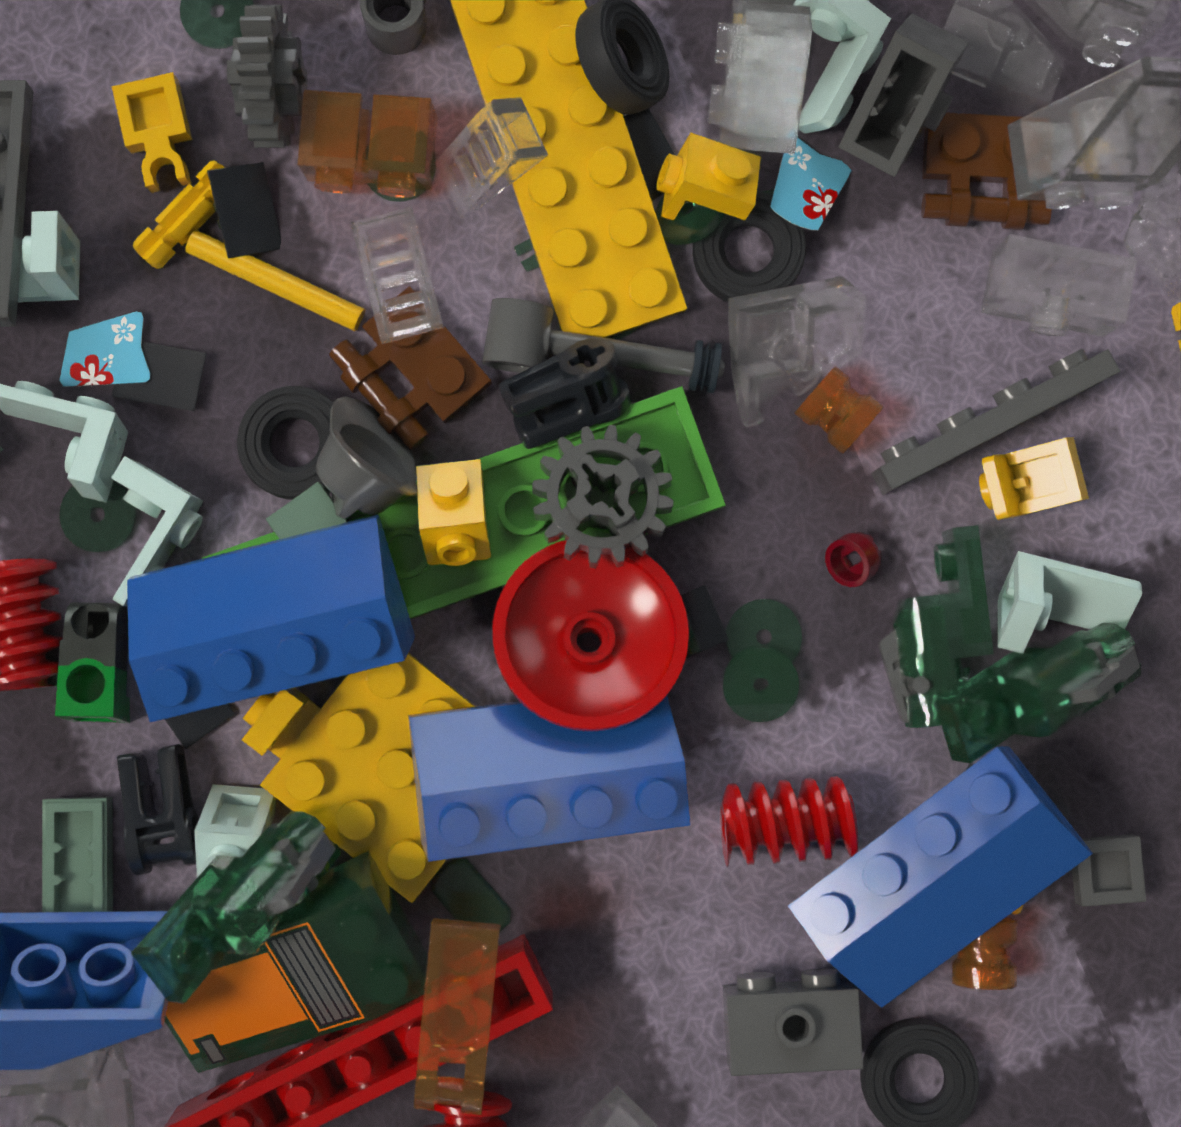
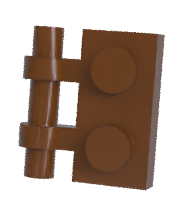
M946 112L935 132L925 127L922 179L947 180V194L924 193L921 206L922 218L945 219L946 226L967 227L969 221L1001 223L1002 229L1023 230L1025 224L1049 225L1052 214L1051 200L1028 199L1026 185L1047 186L1052 180L1054 118ZM970 182L1003 183L1002 197L971 196Z
M410 286L362 325L365 332L377 344L373 350L362 356L351 342L346 339L336 345L329 353V357L343 372L340 376L343 383L352 393L359 391L380 415L377 419L380 425L388 434L395 432L409 450L418 447L429 436V433L415 418L428 405L444 423H447L492 384L491 379ZM392 363L414 387V389L400 399L379 376Z

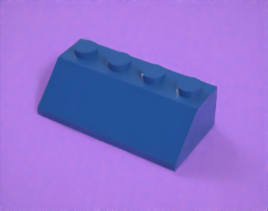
M379 515L132 576L127 580L129 663L150 722L405 661L415 639V633Z
M667 696L658 706L640 719L625 726L604 731H578L557 726L538 717L520 701L408 715L420 836L428 862L690 826L685 760Z
M997 746L791 902L788 907L826 961L882 1008L1091 856L1093 852L1009 746Z

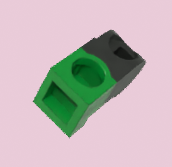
M73 602L67 607L63 626V640H60L56 717L71 722L130 723V697L126 696L127 657L129 650L127 607L119 603Z

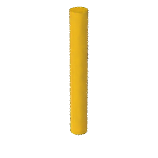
M194 230L187 241L186 253L354 332L357 331L365 315L366 309L256 257L245 255L228 258L224 242L198 230Z

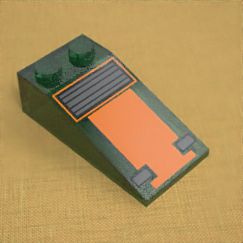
M369 851L317 876L318 886L309 893L303 892L296 904L287 910L268 916L259 913L256 908H253L181 944L164 1021L197 1073L374 1020L432 991L427 953Z

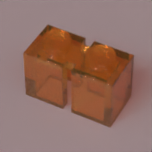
M304 90L297 165L308 181L315 182L314 187L316 189L330 193L352 192L353 185L374 183L377 186L378 193L398 198L414 196L415 189L432 190L438 117L431 98L374 94L367 161L370 112L369 109H362L363 97L361 93Z

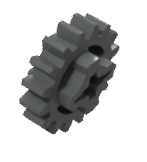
M282 5L245 6V16H240L239 20L242 37L233 38L231 60H227V79L233 93L235 114L242 116L243 124H248V140L254 141V148H285L290 146V134L295 132L293 116L303 115L304 94L307 93V70L304 68L301 40L299 37H293L292 31H288L287 13H283Z
M615 425L608 426L604 439L596 440L588 426L582 427L581 444L574 446L569 440L561 437L557 440L561 458L556 460L552 457L543 456L540 460V468L549 476V480H534L532 492L540 498L547 499V501L533 508L534 517L537 521H552V524L544 532V539L548 544L556 542L561 538L567 541L564 550L565 559L570 561L580 550L588 552L590 568H597L601 554H610L616 567H621L624 565L625 549L631 547L637 554L643 557L648 553L649 549L644 535L648 533L652 536L662 537L666 525L655 514L672 512L674 500L667 496L659 495V492L671 486L672 476L671 473H654L653 470L660 462L661 454L658 450L650 451L645 455L640 454L638 451L641 435L638 433H634L626 443L617 441ZM593 458H613L621 461V463L617 466L597 463ZM568 474L576 488V496L568 501L566 507L561 510L558 499L559 490L564 478ZM643 484L646 493V507L638 520L635 517V511L628 504L629 497L636 493L638 487ZM591 485L593 487L597 486L603 493L613 488L615 490L614 508H609L602 501L592 506L590 504ZM588 527L609 530L613 536L594 537L582 532Z

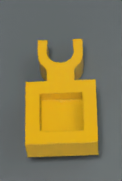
M171 72L111 86L125 147L131 154L146 151L141 165L145 187L151 193L159 192L157 172L162 166L169 164L175 166L176 178L182 186L191 184L187 165L176 152L174 146L176 143L192 140L179 80L175 74Z

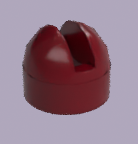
M862 532L848 533L828 546L825 553L826 567L833 579L841 585L858 587L872 578L881 566V550L878 549L870 535ZM856 551L860 555L861 560L852 566L846 555Z

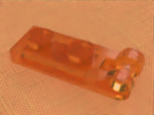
M433 918L414 1109L434 1111L435 1104L462 1106L461 1113L482 1115L500 924ZM439 1062L466 1064L464 1078L438 1076Z

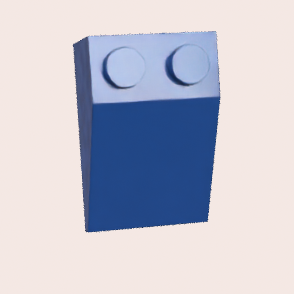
M185 912L0 913V1070H40L163 1028L186 922Z

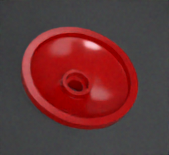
M567 541L556 542L541 549L524 561L509 578L500 594L492 628L493 648L498 668L505 683L515 697L531 712L552 724L578 731H604L625 726L645 716L658 706L673 688L682 671L689 641L688 618L682 597L670 576L656 561L646 554L643 557L640 556L631 547L625 549L623 566L616 567L610 554H601L600 562L597 568L594 569L589 567L588 552L580 550L569 561L564 558ZM583 633H593L599 638L601 646L594 652H585L578 647L576 640Z

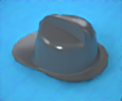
M341 397L333 402L330 409V434L316 464V472L319 478L332 492V501L336 515L342 519L351 516L357 510L376 515L384 512L403 495L413 496L417 494L415 460L412 450L408 449L395 432L388 434L377 421L380 415L372 406L359 399Z

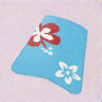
M791 135L787 138L770 207L775 213L790 223L802 228L818 231L852 170L841 160L821 155L798 137Z
M136 311L69 331L60 375V382L63 387L146 383L150 380V371L141 348L144 320L142 313Z

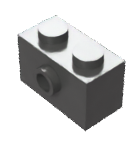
M912 13L894 33L838 148L895 177L911 155L924 128L926 127L935 132L954 98V96L944 92L969 42Z
M805 970L801 972V981L776 982L774 973L750 972L737 975L736 985H723L726 1054L731 1076L863 1069L858 988L848 979H840V972L838 970Z

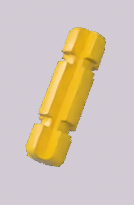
M215 160L210 161L195 176L199 182L194 187L188 184L156 217L155 221L158 225L153 230L147 227L134 241L133 248L152 267L156 269L162 268L175 255L176 252L172 248L178 242L183 246L188 241L192 232L198 230L216 211L213 207L215 202L207 170L225 168L222 164Z

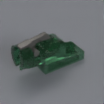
M978 525L956 527L942 532L943 543L935 544L934 564L938 581H948L949 594L899 600L893 618L894 630L879 642V650L898 716L902 722H905V727L924 728L970 722L968 712L970 667H963L962 658L994 654Z
M1101 623L1088 631L1081 630L1075 632L1050 649L1026 647L1023 654L1013 651L936 700L934 705L952 761L971 764L1014 734L1037 738L1050 736L1079 715L1115 697L1118 692L1141 676V664L1138 662L1135 647H1132L1135 645V642L1129 631L1117 624Z
M291 811L279 823L270 825L242 857L216 856L135 947L131 955L167 1001L185 1003L226 953L243 955L257 953L285 917L318 886L319 881L341 853L338 845L332 844L325 832H323L326 827L316 817L303 811Z

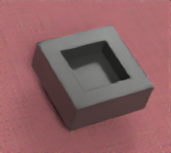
M1129 834L1082 838L1093 854L1072 869L1075 904L1086 907L1147 902L1140 836Z

